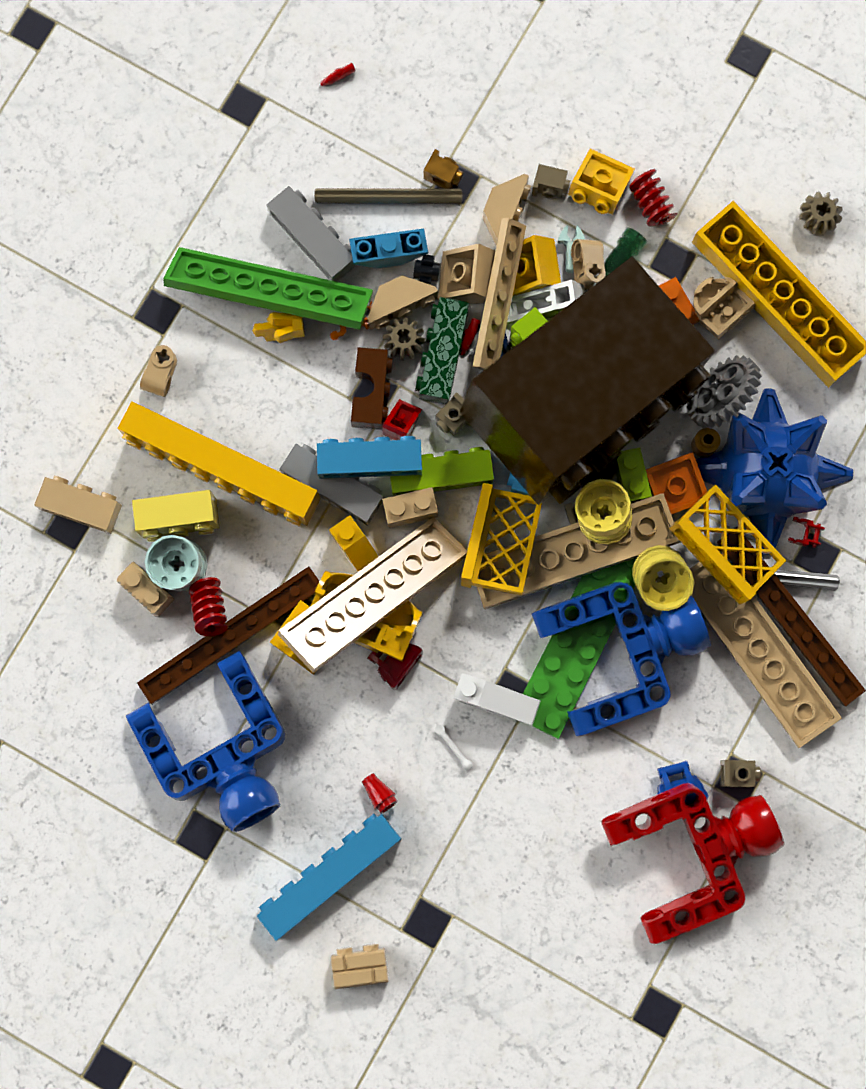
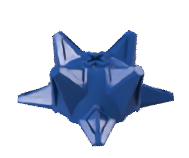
M768 388L763 390L752 419L741 413H738L737 418L732 416L727 441L722 451L713 453L709 457L696 459L703 481L721 488L729 500L744 515L749 517L750 522L774 548L777 546L787 518L795 514L822 510L827 505V501L821 490L853 480V469L816 453L827 424V419L823 415L788 425L775 389ZM776 463L777 466L770 470V467Z

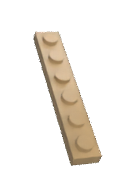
M502 218L472 366L483 371L501 356L526 225L511 218Z

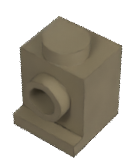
M539 164L531 196L536 197L537 192L542 193L547 198H562V194L567 195L571 180L566 179L568 171Z
M457 392L436 414L437 427L445 434L450 432L453 436L467 423L460 413L464 399ZM451 411H456L458 413V416L456 418H451L449 416V413Z
M720 760V787H755V782H760L761 770L760 766H755V761ZM741 768L746 771L744 779L738 776V771Z

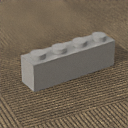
M288 186L266 204L268 213L329 280L338 282L356 266L353 264L350 246L348 244L343 245L338 240L339 235L332 226L328 228L322 222L323 217L315 208L310 209L305 204L307 200L299 190L294 191Z
M295 444L280 467L281 473L318 490L319 496L368 526L383 502V496L380 495L382 491L370 483L367 486L359 482L360 477L319 479L317 456L315 455L317 452L306 444H303L302 447Z

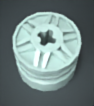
M176 535L163 536L153 542L145 558L146 573L151 581L161 588L179 592L189 590V587L194 582L203 579L208 566L206 554L201 546L190 539ZM179 560L184 562V566L174 567V564L179 562Z

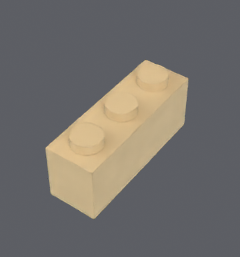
M54 475L53 479L44 478L34 504L35 507L103 532L112 533L122 507L116 501V496L102 492L101 496L92 493V488L82 484H78L77 487L68 485L69 481Z

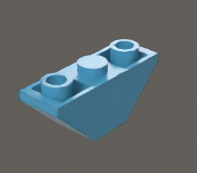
M424 228L349 239L353 264L380 269L401 266L428 254Z

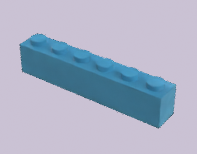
M372 814L362 823L365 828L359 833H356L354 830L342 839L343 846L338 850H335L334 847L329 849L321 856L324 860L317 867L311 864L300 873L303 877L300 881L294 884L291 880L279 890L282 893L279 898L274 901L270 897L258 907L261 912L257 915V918L275 941L402 839L383 814L378 817Z

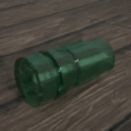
M627 227L622 237L617 240L618 245L605 260V276L632 256L639 254V249H642L647 243L644 236L632 228Z

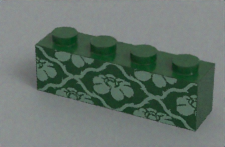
M439 297L438 304H433L431 319H435L433 328H428L425 343H430L428 353L423 352L420 367H424L423 377L418 376L415 391H419L420 400L445 405L450 401L469 311V302Z

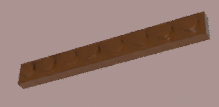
M727 533V547H739L738 534ZM744 535V548H754ZM721 539L715 542L718 546H721ZM727 551L729 561L733 565H739V552ZM745 552V566H756V553ZM762 558V567H769ZM745 570V580L751 586L757 582V571ZM773 574L756 591V595L841 704L846 707L866 690L778 577Z
M308 566L224 623L228 626L224 633L217 636H205L137 682L139 688L151 705L155 704L289 613L297 606L300 600L305 602L314 596L320 581Z

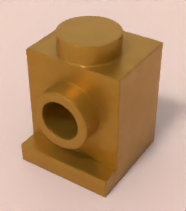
M437 149L433 151L423 170V179L443 189H452L453 185L458 186L463 176V172L459 171L457 163L449 157H440L439 150Z

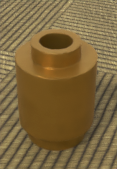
M710 428L699 430L691 443L693 452L699 457L711 456L720 445V435L716 430ZM703 439L709 441L710 444H706Z

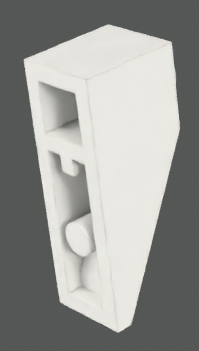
M569 280L512 296L507 323H516L534 307L538 309L545 319L553 318L584 294L585 287L574 280Z
M464 673L461 674L453 697L459 702L533 726L541 702L538 699Z

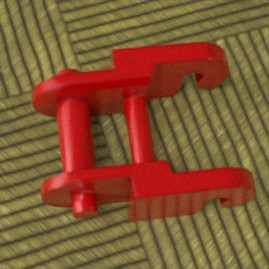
M793 517L792 521L804 524L806 529L802 540H794V538L789 537L788 542L805 547L808 544H811L814 548L821 546V543L818 542L820 531H824L825 528L819 523L814 525L813 520ZM810 528L815 529L813 540L807 539Z

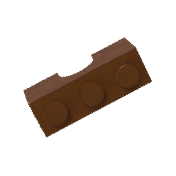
M357 347L356 378L371 381L374 384V390L366 397H353L352 427L382 429L383 422L388 417L389 407H384L385 397L390 398L391 383L386 382L387 373H392L393 358H388V350Z

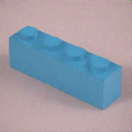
M415 436L400 437V440L390 441L389 437H376L374 441L365 442L363 438H350L348 442H338L337 439H324L323 443H317L319 479L422 475L421 439L416 440Z

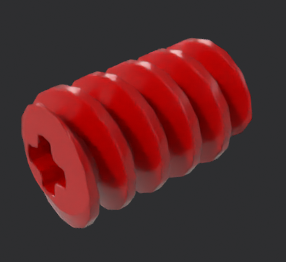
M656 169L642 173L629 186L630 191L635 192L634 199L639 201L638 207L644 209L642 215L644 218H648L646 223L649 227L663 225L674 219L678 214L669 213L674 207L673 204L665 205V202L670 198L669 195H660L665 190V187H656L661 179H652V176L657 172Z
M215 577L197 580L189 587L195 631L202 636H217L228 629V626L224 624L227 621V617L224 615L225 607L222 605L224 599L221 597L222 589L219 587L221 581Z

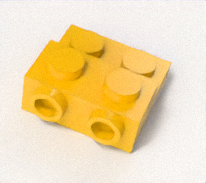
M590 148L571 183L568 195L572 196V199L578 204L587 203L594 206L595 210L600 214L609 213L613 215L635 168Z

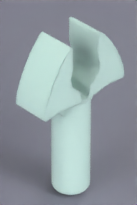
M566 225L559 235L557 244L565 245V271L573 273L571 247L574 240H585V237L579 226H576V237L573 241H570V238L567 236L568 225Z

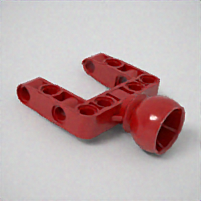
M684 783L602 819L601 824L610 846L630 839H639L663 829V825L682 818L709 883L708 886L650 910L640 917L651 944L664 942L742 908L746 898L734 868L737 859H743L744 853L756 857L769 856L784 846L783 836L776 818L762 795L742 799L733 807L729 818L722 816L720 819L713 816L704 793L694 784ZM690 793H695L696 798L694 802L685 804V797ZM640 814H647L646 822L642 825H637L636 818ZM704 817L705 824L701 828H695L696 820ZM717 867H725L723 874L714 876ZM729 890H734V896L729 900H724L725 893ZM686 911L684 919L675 920L678 912Z

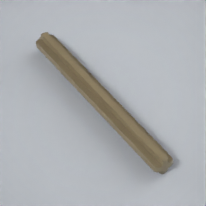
M316 188L314 199L316 203L460 204L462 203V190Z

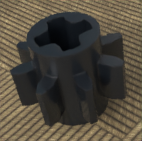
M423 255L422 260H415L413 278L431 285L432 281L438 282L441 263L434 262V255Z

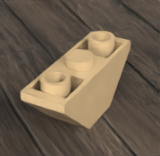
M527 174L497 185L490 192L483 210V220L496 246L502 218H511L517 222L520 219L523 210L522 207H519L522 199L527 200L531 185L528 184L529 175Z
M403 275L380 285L367 318L370 330L374 328L382 329L397 317L399 319L408 317L413 313L412 310L418 307L427 308L436 302L435 299H438L437 288Z

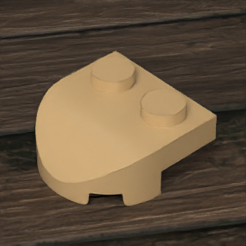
M710 277L700 283L694 293V310L700 324L718 340L755 308V302L737 287L735 280L729 277H725V279Z

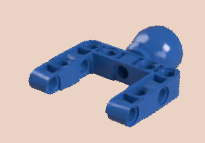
M614 582L532 613L540 638L559 633L612 613L620 636L629 653L628 658L638 684H636L635 688L622 693L615 692L587 703L588 705L579 709L567 711L576 736L585 735L660 708L668 703L671 693L661 666L665 656L670 657L671 652L682 656H694L711 647L704 619L692 596L677 609L661 611L659 617L654 614L652 617H649L641 612L632 587L627 583ZM618 588H624L627 592V597L623 602H617L614 599V592ZM569 606H575L578 609V616L574 620H567L565 618L564 612ZM632 612L636 616V621L634 625L627 627L623 624V617L626 613ZM645 662H652L654 666L653 672L649 675H642L641 666ZM659 686L663 691L662 696L656 700L651 699L650 690L653 687ZM606 704L612 705L614 708L613 714L610 717L601 716L600 710L602 706Z
M241 651L220 661L217 665L251 727L184 766L179 762L174 752L176 749L163 724L154 715L149 702L126 715L127 721L164 792L177 801H184L208 787L216 789V793L221 794L219 800L221 818L231 832H239L257 824L280 807L278 793L274 786L264 778L255 776L257 770L254 769V764L257 759L282 745L286 736L281 722ZM251 683V692L242 695L240 692L241 687L244 684ZM276 728V736L271 740L265 739L266 730ZM159 735L160 743L156 747H150L151 738ZM246 741H253V749L248 753H243V744ZM206 767V777L198 780L196 777L198 769ZM179 780H183V790L175 793L173 790L174 784Z

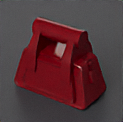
M410 643L402 661L389 655L383 661L379 659L383 653H376L374 651L369 654L367 659L379 666L377 671L380 673L379 675H381L380 677L383 681L387 682L393 690H397L422 657L423 650L421 647Z

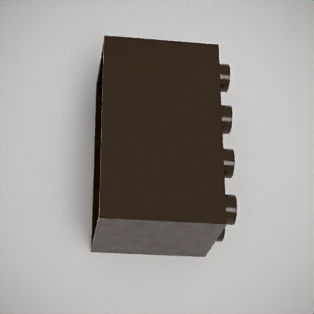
M632 256L473 378L460 413L538 506L551 495L559 504H562L583 486L582 481L594 471L590 464L598 473L602 472L622 454L621 450L633 439L636 442L642 440L660 424L659 420L671 409L674 412L678 411L698 393L697 389L711 377L704 368V365L715 353V350Z

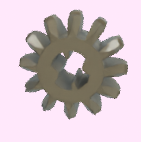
M820 191L816 192L814 197L809 195L805 199L806 203H802L800 206L802 213L799 216V220L806 221L803 225L804 228L812 227V234H815L818 229L822 235H825L828 230L834 231L837 227L836 224L842 220V216L839 214L843 211V207L836 206L839 201L838 198L829 199L830 192L826 193L824 197Z
M406 317L403 319V324H400L395 319V328L390 325L386 326V331L389 334H384L382 337L383 341L387 342L384 345V349L392 350L390 353L392 358L396 357L399 353L400 361H404L407 354L413 360L415 358L414 352L421 353L422 348L420 345L425 344V338L420 337L424 334L423 328L416 329L418 326L417 321H413L408 325V318ZM404 335L408 336L409 342L406 343L404 340V343H400V336L403 338Z

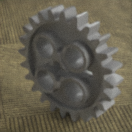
M736 355L733 360L728 357L725 364L719 362L716 369L710 368L709 374L711 377L697 389L698 393L689 401L690 404L686 407L689 411L687 414L703 429L707 426L712 429L715 424L720 427L723 421L728 424L732 416L738 417L740 409L746 410V403L753 402L751 396L759 392L756 387L761 385L759 381L762 377L759 373L761 369L751 358L747 359L744 355L741 358Z

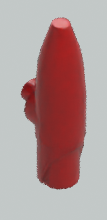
M353 63L343 68H337L321 81V86L333 84L355 72L356 69Z
M472 318L468 329L464 331L460 355L464 356L469 350L477 333L480 320Z

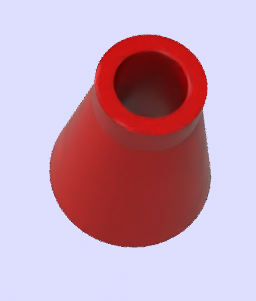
M374 773L362 781L374 809L379 810L381 814L391 809L398 802L395 798L396 794L378 779Z

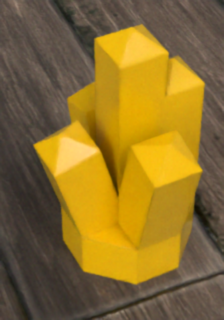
M272 312L267 317L268 322L254 324L252 329L256 337L263 336L267 342L277 340L279 343L293 338L305 337L303 317L287 313Z

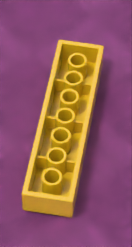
M734 201L696 232L692 243L724 277H729L737 282V287L755 302L754 309L828 388L866 355V340Z
M131 401L117 428L123 435L122 439L126 440V443L138 450L144 447L145 450L150 452L149 455L161 461L165 457L175 468L184 472L189 469L195 474L196 478L207 483L209 480H212L218 485L219 489L231 494L233 490L241 496L242 500L252 505L256 501L263 506V510L275 516L279 512L286 517V521L300 527L301 523L308 526L321 500L318 490Z

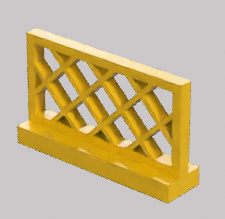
M482 484L461 576V586L471 588L473 585L523 595L542 503L538 506L529 495L494 489L491 484ZM496 497L507 499L512 506L500 512L495 505ZM525 503L535 504V512L527 517L519 509ZM515 510L522 520L510 527L503 516ZM500 519L506 530L495 536L490 529V524ZM525 524L530 531V535L520 541L513 530ZM510 533L516 544L505 550L498 539ZM494 542L501 553L489 559L484 550L485 547ZM528 542V546H527V549H526V548L524 547V544H526V543ZM520 547L525 554V559L515 565L508 554ZM505 557L511 568L500 574L493 563ZM484 558L486 562L481 565L482 559ZM488 566L496 575V577L489 581L478 579L479 572ZM523 566L522 573H521L518 568H520V567ZM515 571L520 578L519 587L507 585L503 578Z
M717 485L709 489L669 528L739 605L749 601L756 594V591L786 562L785 558ZM713 494L720 500L721 510L709 509V498ZM694 513L703 514L704 527H696L689 520V517ZM709 514L721 515V528L709 527ZM726 515L734 516L738 520V529H727ZM709 532L721 533V546H714L709 541ZM727 533L738 534L739 547H727ZM744 534L752 535L756 539V548H744ZM727 551L739 552V565H731L729 563ZM745 552L756 553V566H745ZM762 553L770 554L776 563L772 567H762ZM745 570L757 571V582L753 586L745 580Z

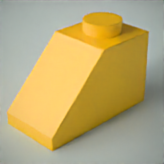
M350 515L329 529L331 536L358 572L379 557Z

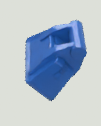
M687 761L657 768L659 778L661 779V784L657 787V795L681 784L691 783L704 793L706 799L709 798L701 781L696 775L693 776L691 774ZM682 773L683 779L670 782L668 776ZM690 793L685 797V804L694 802L696 798L695 793Z

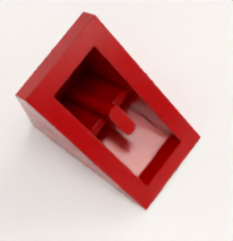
M399 399L383 423V435L393 440H400V437L410 436L422 409Z

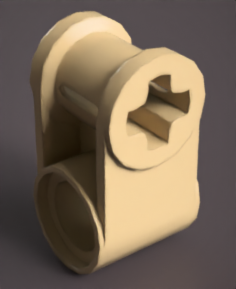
M576 239L571 247L574 281L584 285L585 290H588L605 277L604 247L601 241Z
M160 345L154 348L147 368L141 378V390L162 397L167 395L177 365V357L170 347ZM167 354L169 361L164 360L162 364L159 358L165 357Z

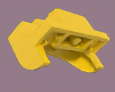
M325 571L315 590L316 595L311 606L353 575ZM408 601L353 643L376 653L382 652L402 661L423 612Z

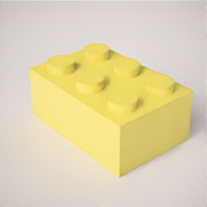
M210 490L132 500L135 531L144 539L147 538L149 542H154L168 535L188 537V533L197 531L199 535L212 534L214 529L220 528L217 500Z

